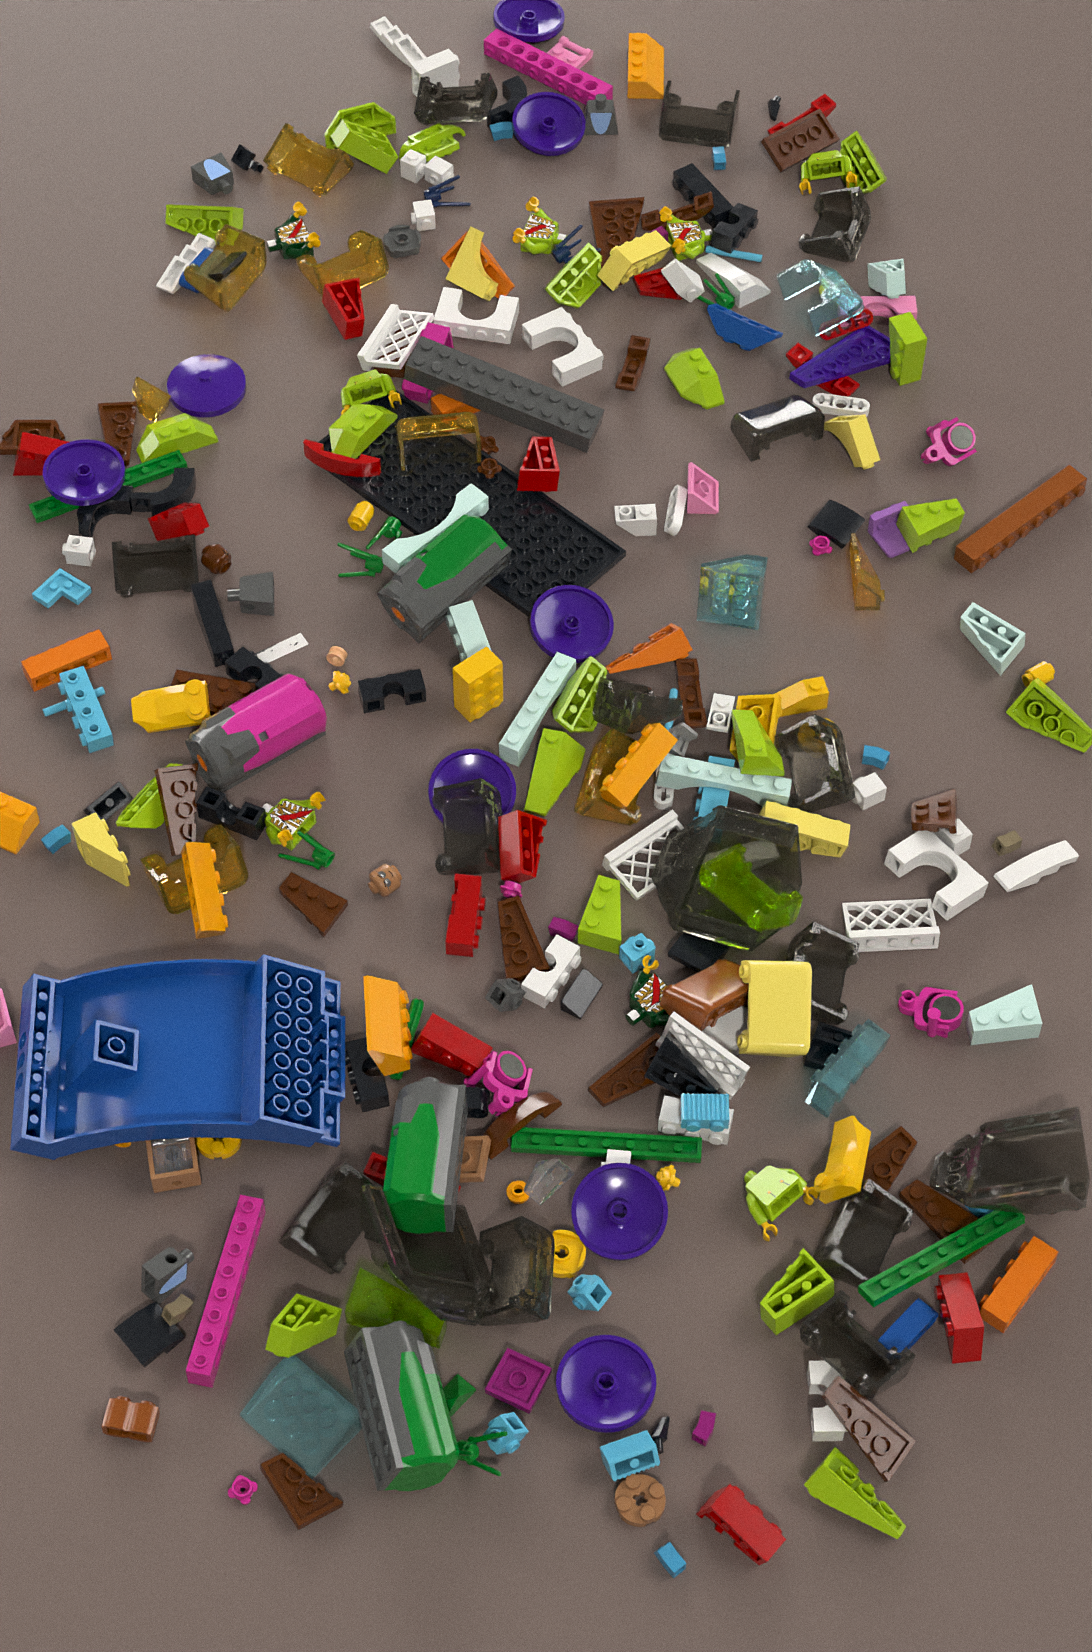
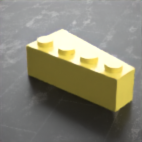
M657 231L649 234L645 233L642 237H636L630 242L626 241L619 247L615 246L609 254L611 256L597 276L614 291L618 288L620 282L622 284L627 283L633 275H638L645 268L648 269L661 261L671 248V245Z
M766 801L753 823L751 841L774 838L777 847L778 845L791 847V851L796 852L809 849L812 854L841 858L848 847L850 824L822 817L819 814L801 811L798 808Z

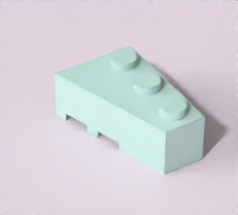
M904 258L867 264L869 287L876 292H880L882 295L888 296L890 299L899 298V295L906 294Z
M473 600L449 607L447 615H445V623L459 651L461 662L486 646L491 650Z
M974 602L961 616V632L1001 676L1025 646L1026 633Z
M1032 984L969 1011L966 1022L970 1045L1038 1038L1042 1027V1020Z

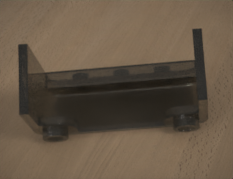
M668 80L662 103L659 137L662 140L707 147H729L738 116L740 90H736L734 102H720L717 110L681 105V97L671 93V81Z

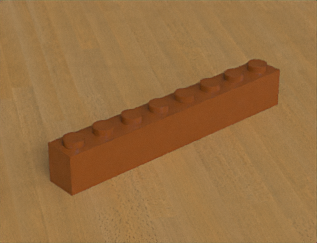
M1068 465L958 544L954 560L970 573L977 569H982L989 560L997 558L1003 550L1012 547L1018 539L1026 537L1033 528H1038L1043 521L1053 517L1062 507H1067L1073 499L1081 497L1086 490L1087 478L1071 465Z

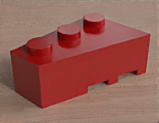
M182 503L147 518L157 541L186 535L198 536L205 532V528L209 527L200 503Z
M968 1272L939 1275L938 1285L934 1286L936 1301L939 1300L940 1316L944 1322L952 1364L981 1361L984 1324Z
M729 1484L714 1492L696 1515L701 1519L704 1516L709 1518L717 1525L714 1530L719 1534L725 1531L735 1541L734 1546L755 1563L762 1565L769 1561L785 1542L786 1538L782 1535L781 1529L776 1524L769 1523L763 1517L764 1514L759 1507L750 1504L744 1498V1493L738 1487Z

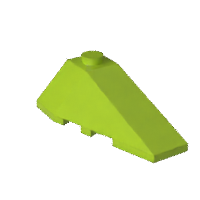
M166 204L165 224L190 233L195 237L198 233L214 239L215 245L233 246L243 228L244 209L223 206Z
M732 709L731 716L740 773L784 776L782 757L755 713L750 710Z
M834 1447L805 1482L804 1486L808 1492L824 1504L898 1539L905 1530L906 1525L886 1502L879 1501L876 1498L875 1488L870 1483L864 1484L857 1475L860 1470L855 1464Z

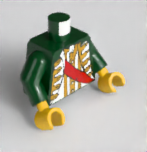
M299 201L293 206L295 213H292L281 226L275 228V239L266 242L269 253L279 250L285 260H301L304 257L314 256L313 246L317 248L321 244L318 234L315 232L309 234L302 218H299V216H304L307 213V209Z
M650 955L643 958L644 969H640L629 993V1007L631 1011L625 1017L632 1026L641 1020L649 1028L666 1026L670 1017L659 1005L663 996L662 992L667 985L654 972L650 973L651 970H655L659 966L657 960H654L651 966L648 965L651 959Z

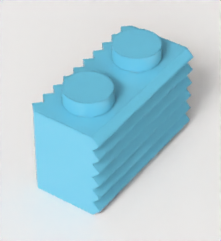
M681 1094V1128H686L690 1132L699 1131L700 1128L710 1129L713 1132L728 1129L729 1094Z
M647 1430L599 1447L603 1464L613 1481L621 1480L622 1477L625 1478L627 1475H635L636 1472L640 1473L641 1470L645 1471V1469L654 1468L655 1465L659 1466L660 1464L657 1446Z

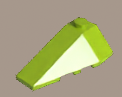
M1039 678L1033 680L1006 711L1022 727L1055 739L1083 753L1092 745V729Z
M543 729L524 812L546 816L559 799L563 789L568 787L572 777L581 769L586 749L567 733Z

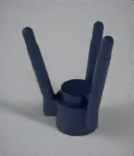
M459 175L435 186L428 187L427 190L423 191L425 200H431L433 208L438 206L471 205L470 202H438V200H441L440 193L452 190L454 186L439 188L459 179Z
M581 224L551 251L558 264L562 262L566 264L574 257H569L571 255L570 249L579 244L581 239L568 246L565 244L583 227Z

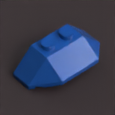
M715 303L707 307L717 335L723 337V340L728 343L735 342L739 344L741 349L750 351L781 338L783 335L779 331L722 307L719 304Z

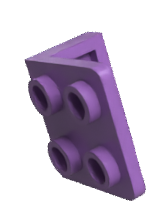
M905 501L893 504L884 510L876 511L869 518L868 533L888 558H893L910 551L908 544L896 525L901 508L909 506Z

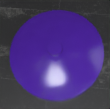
M501 0L496 5L493 15V22L497 29L523 42H540L555 37L563 29L565 19L562 7L554 0Z
M538 92L525 97L517 104L512 118V129L517 140L530 151L547 156L562 155L575 149L583 139L586 126L584 114L579 106L568 97L553 92Z
M215 354L193 356L179 363L171 371L167 380L168 396L171 403L178 410L195 417L219 416L234 409L244 398L246 393L245 374L236 362L227 357Z
M89 439L71 441L61 445L47 457L43 466V479L48 492L57 500L75 506H89L108 500L120 490L126 473L123 458L115 448L104 442Z
M562 585L547 590L537 599L530 615V631L539 648L552 658L559 652L576 659V663L584 662L589 656L593 658L599 656L607 648L614 629L613 616L605 601L593 591L576 585Z
M464 749L448 755L436 766L429 782V802L437 819L450 830L464 835H481L498 828L499 816L512 812L516 800V783L510 768L498 756L481 749Z
M611 1163L593 1170L581 1181L573 1197L571 1216L576 1234L590 1251L610 1260H630L645 1254L660 1240L667 1224L668 1203L661 1185L649 1172L633 1164Z
M614 1335L592 1336L575 1344L562 1358L556 1375L557 1397L565 1413L578 1425L596 1432H618L638 1423L651 1408L656 1394L655 1370L647 1354L635 1343Z

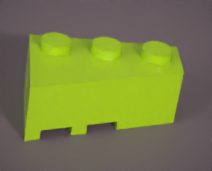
M343 119L331 135L337 149L386 174L399 158L385 133Z
M911 312L890 317L891 376L897 381L899 386L919 381L922 375L927 337Z
M957 498L904 506L901 508L896 525L910 550L914 553L919 547L923 545L928 546L933 540L937 538L942 539L959 530L965 512Z
M598 875L578 928V944L619 955L621 946L619 880Z
M296 1293L271 1323L265 1350L273 1352L276 1356L289 1358L335 1336L342 1309Z

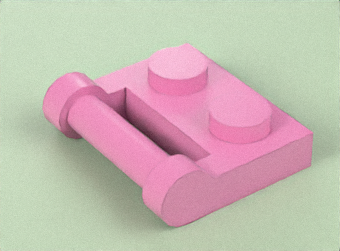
M562 36L559 42L547 54L580 69L592 58L593 50L585 49L569 41V38ZM565 48H568V49H570V50H572V51H574V52H576V53H578V54H580V55H582V56L580 57V56H578V55H576V54L570 52L569 50H567V49H565Z

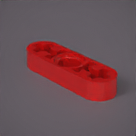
M861 307L821 322L818 326V333L824 340H831L869 326L873 321V314L868 308ZM862 313L869 315L866 317V321L862 319L856 320L857 325H855V321L852 316H855L856 319L861 318ZM843 319L851 321V325L846 329L840 326ZM836 322V326L839 329L838 332L834 328L829 331L830 334L828 335L825 332L822 333L825 330V326L833 328L835 327L833 323Z

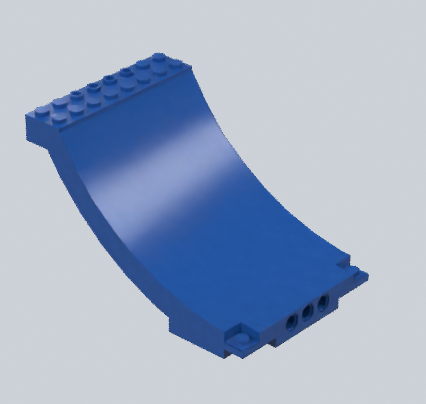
M263 954L257 961L190 959L147 962L88 972L63 980L33 974L23 985L10 1150L55 1160L56 1158L85 1150L119 1143L172 1138H239L281 1142L311 1147L315 1142L334 1147L340 1145V1102L345 1099V1016L341 1015V982L325 978V971Z

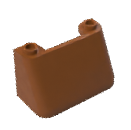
M720 959L712 966L675 985H668L662 992L663 996L659 1005L669 1015L676 1012L697 1029L703 1031L709 1025L714 1027L718 1018L743 1005L748 1008L749 983H744L742 978L739 977L740 964L728 959Z

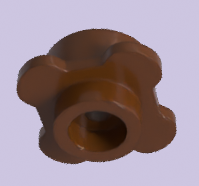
M478 437L480 442L478 447L489 455L492 452L497 453L499 451L494 437Z
M492 458L484 459L481 466L477 468V471L483 473L488 479H492L497 472L502 470L501 466L497 465V461Z

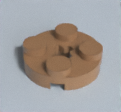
M631 1474L619 1484L615 1492L614 1503L621 1519L635 1527H644L646 1524L658 1521L663 1515L666 1505L664 1487L656 1479L647 1475ZM642 1495L647 1503H641L640 1506H637L634 1497Z

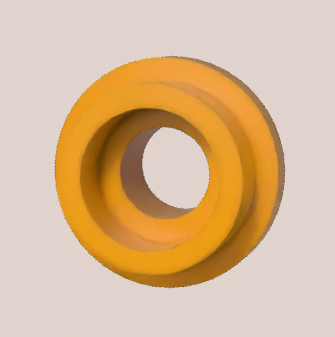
M514 1181L507 1187V1197L515 1204H522L530 1197V1187L523 1181ZM516 1189H521V1190H522L521 1193H516V1192H514V1191H515Z

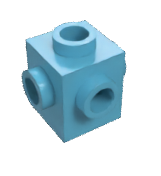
M640 933L635 937L628 938L620 946L619 959L633 974L644 968L642 961L645 956H651L648 962L649 966L653 963L656 947L651 939H647Z
M586 1274L578 1276L567 1292L578 1309L599 1311L612 1295L610 1289L599 1276Z
M515 1412L501 1414L488 1423L489 1428L483 1435L507 1431V1436L487 1440L489 1448L497 1455L507 1452L511 1454L520 1447L521 1444L519 1442L529 1431Z

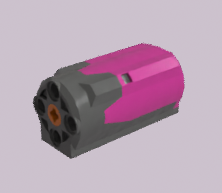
M286 674L203 720L200 728L189 734L185 743L191 754L193 764L198 763V774L210 788L224 793L326 735L327 717L318 695L305 680L292 674Z

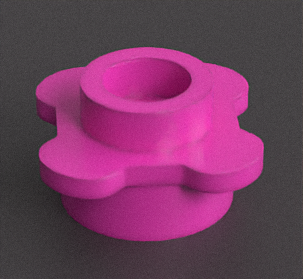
M817 536L809 542V545L813 548V554L816 556L832 552V547L829 546L830 541L825 536Z
M505 881L504 885H500L501 893L506 898L518 895L522 898V886L520 884Z
M242 1475L237 1476L232 1484V1488L228 1490V1496L231 1499L236 1498L240 1500L243 1505H247L251 1502L250 1497L253 1492L258 1490V1485Z

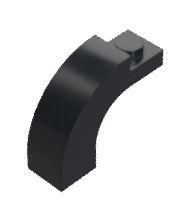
M518 75L502 82L503 97L508 102L487 111V126L489 128V125L499 122H512L517 104L527 97L526 85Z
M174 468L173 480L164 490L158 492H131L130 499L133 512H151L152 516L179 504L189 503L196 490L195 469Z
M122 485L114 496L101 503L79 506L77 510L79 534H82L83 537L93 538L95 527L103 517L111 514L131 515L132 505L130 498L131 492H134L133 486Z

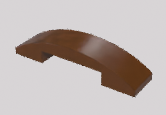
M712 191L694 197V203L671 210L672 215L683 221H696L702 218L714 208ZM659 209L641 214L642 229L644 231H652L660 226L667 230V221H661Z
M631 335L627 356L615 385L616 389L636 391L645 367L651 338Z
M697 658L676 660V672L683 721L692 729L706 728L707 719L705 708H703Z
M541 1092L517 1102L508 1111L502 1113L482 1135L489 1136L491 1139L488 1158L492 1160L509 1147L507 1139L538 1115H541L543 1118L548 1117L562 1106V1102L548 1092Z

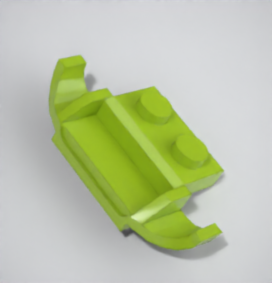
M438 123L408 136V141L400 149L399 160L410 149L425 155L427 162L434 156L440 158L450 155L460 149L459 142L453 139V134L458 133L464 137L466 136L465 131L459 126L452 124L441 125Z

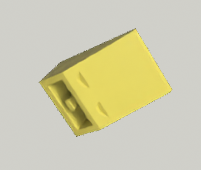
M95 812L71 823L77 848L86 864L126 887L129 886L128 876L131 874L126 865L128 860L123 851H118V843L114 835L110 836L108 834L109 828L104 819L100 820Z

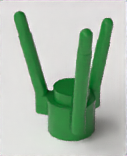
M715 273V277L725 293H720L707 279H704L703 282L717 295L715 299L716 304L731 310L735 305V297L730 293L718 273ZM701 295L697 297V299L708 305L715 304Z
M388 517L378 533L366 546V549H370L382 535L387 538L395 536V540L400 538L402 535V531L399 530L401 522L395 517Z
M342 543L337 544L338 547L351 551V556L366 560L365 569H368V571L339 573V577H375L376 573H382L384 566L382 557Z
M298 831L297 834L315 848L312 853L314 862L282 853L278 855L280 858L313 866L318 870L321 866L328 868L335 857L334 852L322 846L309 834H304L301 831Z
M507 1431L478 1437L470 1436L467 1441H457L460 1452L458 1460L466 1461L468 1465L476 1466L491 1474L501 1476L500 1471L476 1460L479 1456V1447L476 1444L507 1436Z

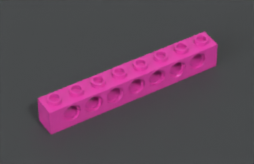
M497 28L484 39L485 55L585 105L587 101L595 100L598 94L606 95V100H612L613 98L612 85Z
M245 1195L239 1196L187 1364L186 1375L188 1383L213 1388L266 1213L263 1199Z

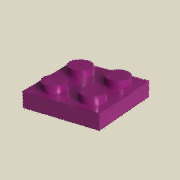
M507 1348L485 1388V1393L530 1414L552 1373V1368Z

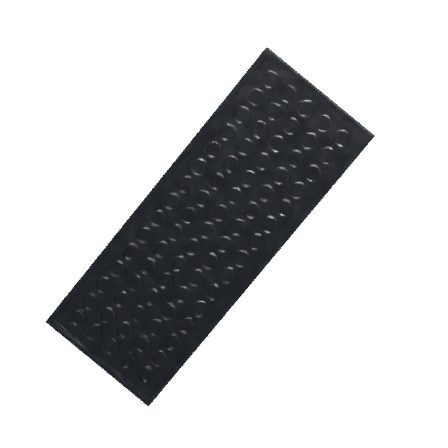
M397 390L396 392L400 394L402 405H400L399 401H394V408H392L388 394L373 399L368 403L369 405L382 406L398 415V418L361 453L380 458L381 474L371 477H352L328 471L388 516L397 518L402 526L416 536L430 531L445 520L452 511L456 495L472 483L488 496L489 510L480 518L485 520L512 549L508 566L485 586L529 618L535 602L547 590L562 585H576L588 589L626 556V550L543 492L517 491L519 475L499 461H497V465H500L502 470L497 472L492 479H488L483 473H479L477 468L481 466L482 461L487 458H494ZM328 434L318 443L324 444V451L332 453L330 435Z

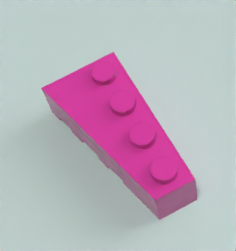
M427 322L426 328L421 331L420 338L423 336L454 349L450 327ZM403 380L402 390H404V394L408 399L428 404L434 391L408 380Z

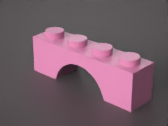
M888 296L838 297L837 316L866 307L872 312L873 316H883L889 319L893 316L911 312L915 320L917 318L915 296H899V298L893 299L888 298ZM862 313L861 318L856 319L855 316H852V318L855 321V325H857L858 323L856 322V320H863L869 315ZM843 319L840 323L841 327H849L851 325L849 319Z

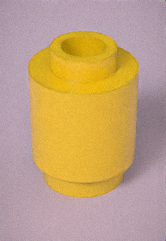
M361 501L356 504L347 520L353 530L364 531L374 516L373 505L367 501Z
M1042 661L1026 670L1025 674L1022 675V681L1026 687L1037 678L1046 684L1054 679L1055 670L1050 663Z

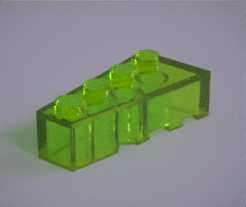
M360 1267L345 1308L346 1323L369 1328L389 1325L396 1321H405L407 1324L421 1329L425 1343L440 1349L447 1329V1314Z

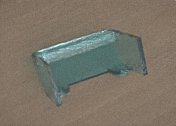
M805 259L776 275L785 300L817 283H820L825 289L821 294L823 303L807 311L816 336L864 310L863 300L835 269Z

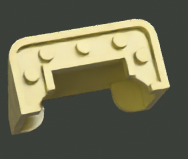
M741 961L739 977L742 978L744 983H749L747 1030H743L738 1035L737 1046L739 1054L779 1057L806 1055L810 1048L812 968L810 963L799 961Z

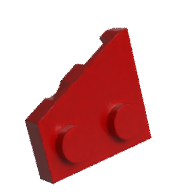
M663 268L634 275L633 281L640 295L675 300L682 299L662 274L661 269Z

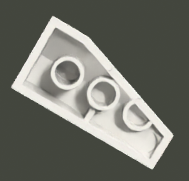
M713 253L696 259L698 266L725 293L715 277V273H718L730 293L735 297V305L738 308L756 301L771 292L760 279Z

